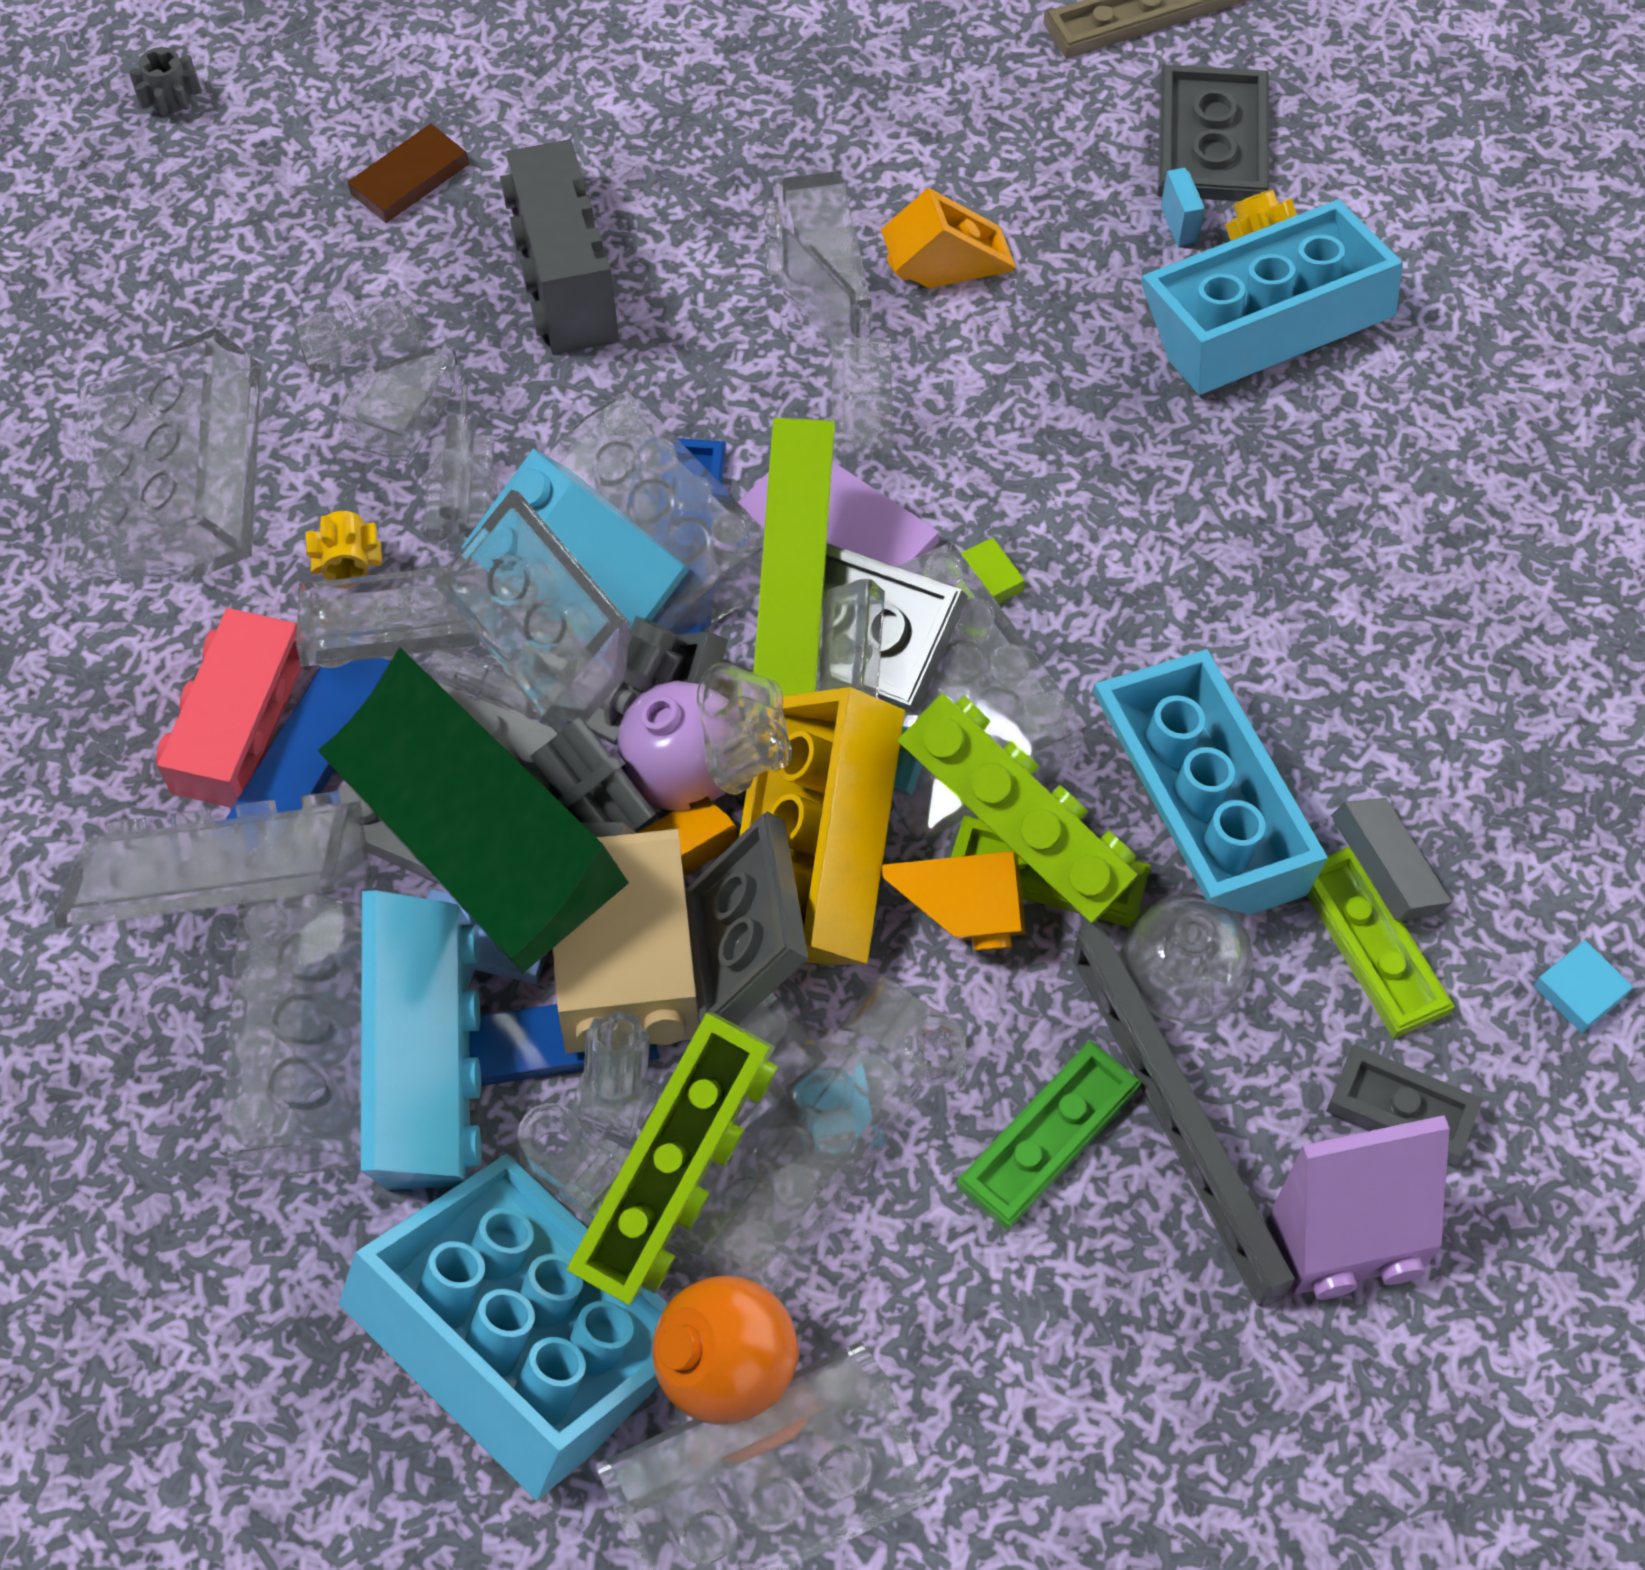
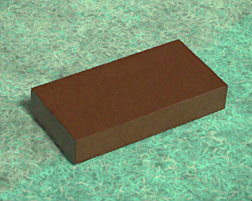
M431 123L347 181L350 194L383 222L387 223L468 166V156L463 148Z

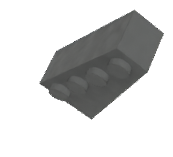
M572 139L506 151L510 174L500 176V182L506 209L517 208L518 216L509 217L516 251L527 249L529 258L520 259L526 293L537 291L539 301L530 302L536 335H548L553 355L619 342L611 268L608 258L604 257L602 238L599 228L595 227L592 205L589 195L586 196L584 179Z

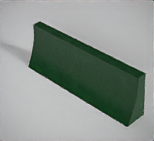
M400 646L365 703L341 730L318 750L329 766L522 974L629 884L603 843Z

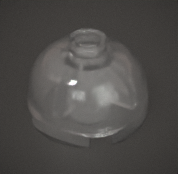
M1196 893L1168 894L1147 904L1127 928L1119 956L1148 1010L1157 1017L1167 1019V1023L1179 1027L1208 1025L1228 1015L1245 994L1253 967L1250 936L1237 914L1228 908L1208 904L1203 895Z

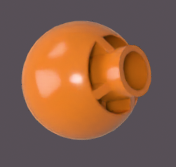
M737 1276L705 1278L680 1291L668 1303L660 1315L652 1341L653 1368L657 1381L666 1397L674 1406L689 1417L711 1425H737L751 1421L769 1411L788 1389L799 1360L797 1334L787 1309L764 1286Z

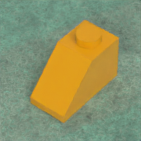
M930 188L925 189L880 229L888 250L887 261L894 273L903 280L908 281L911 279L927 288L1007 273L1016 269L999 225Z
M1014 851L882 865L883 878L955 938L961 941L972 940L973 951L1012 948L1011 936L1027 935L1019 857Z

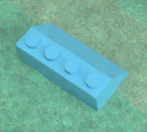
M1337 199L1142 275V287L1169 362L1195 392L1201 395L1395 317L1403 262L1340 199Z
M1208 649L1094 684L1092 692L1208 904L1253 915L1308 895L1328 857Z
M373 890L362 891L361 1171L387 1190L456 1187L471 1177V1167H480L482 1159L480 1128L478 1125L470 1126V1099L480 1098L481 1094L478 1057H470L469 1031H479L480 1028L479 994L477 990H469V965H478L480 958L478 927L476 924H468V919L458 904Z

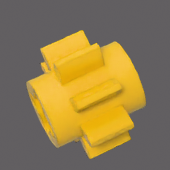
M1271 189L1233 204L1237 218L1226 223L1225 227L1230 241L1294 217L1297 213L1292 198L1282 202L1277 201L1274 190Z
M335 511L326 516H321L320 532L306 531L305 533L306 556L310 557L311 573L313 575L322 573L323 577L334 585L352 586L358 584L361 581L367 580L368 565H382L381 541H378L377 525L374 522L365 524L362 517L356 513Z

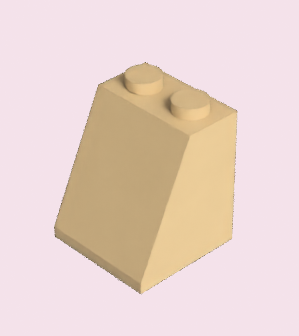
M678 829L597 837L616 862L629 884L553 948L557 1006L565 1053L585 1051L599 1053L612 1048L647 1044L669 1045L678 1041L692 1040L699 1027Z

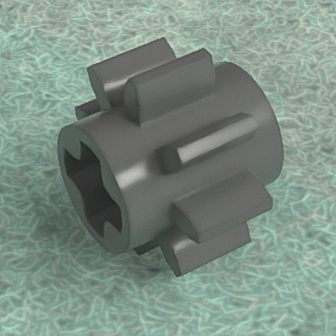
M157 47L148 50L139 60L140 69L129 71L140 107L144 109L152 105L160 112L161 116L183 109L188 110L190 108L191 95L202 93L191 56L186 55L179 58V55L170 48Z
M637 615L630 629L621 624H615L602 652L615 658L608 672L617 679L645 692L653 688L656 680L662 683L672 682L684 659L682 655L672 651L678 636L668 629Z

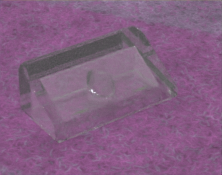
M859 579L823 591L816 692L852 687L878 698L885 590L872 579Z

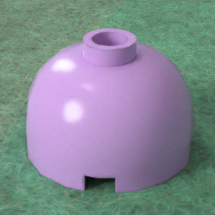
M668 682L656 685L639 695L626 710L617 736L618 754L626 763L622 767L625 774L646 801L658 809L682 812L692 809L688 803L697 802L706 796L709 797L711 802L724 795L739 778L747 758V742L743 737V727L729 703L708 687L695 683Z

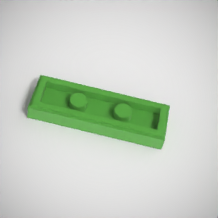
M1089 1040L958 1178L956 1187L1008 1232L1140 1090L1142 1082L1093 1041Z

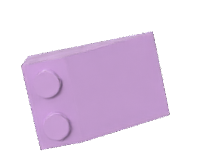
M1445 1115L1302 1146L1269 1214L1278 1248L1295 1278L1291 1285L1293 1295L1314 1291L1318 1300H1327L1353 1292L1358 1287L1356 1281L1382 1276L1385 1285H1396L1412 1281L1425 1273L1424 1267L1430 1263L1442 1245L1450 1130Z

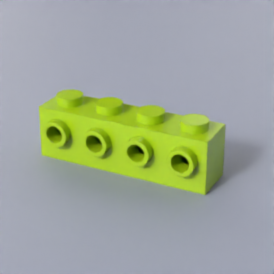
M942 692L897 741L1090 924H1095L1138 879V874L1129 867L1137 856L1109 830L1099 839L1080 820L1088 813V810L1061 785L1050 793L1032 775L1040 766L1013 740H1010L1004 748L994 741L984 731L992 721L966 696L963 695L954 703Z
M716 1013L705 1014L566 1269L567 1271L629 1306L641 1295L644 1288L656 1294L676 1258L674 1254L665 1249L678 1225L690 1231L709 1198L710 1192L701 1188L700 1185L710 1166L715 1162L725 1167L745 1129L734 1124L747 1098L757 1104L760 1103L779 1066L768 1061L775 1049L774 1045Z

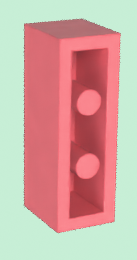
M226 608L218 628L212 629L205 639L202 653L203 662L195 680L188 681L183 688L179 705L180 714L172 732L166 733L161 738L157 748L156 765L171 794L233 808L267 752L308 654L297 623Z

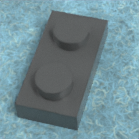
M1353 1044L1326 1112L1370 1131L1445 1115L1450 1129L1447 1164L1456 1167L1464 1153L1483 1098Z

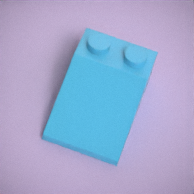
M534 448L462 545V548L500 582L610 665H612L615 658L602 652L615 624H621L630 629L636 615L652 621L690 570V568L571 469Z

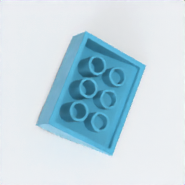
M506 1153L356 1251L338 1305L537 1501L582 1465L659 1385L652 1362V1341L658 1319L668 1303L657 1293L653 1294L644 1288L641 1295L629 1306L567 1271L566 1269L588 1229Z

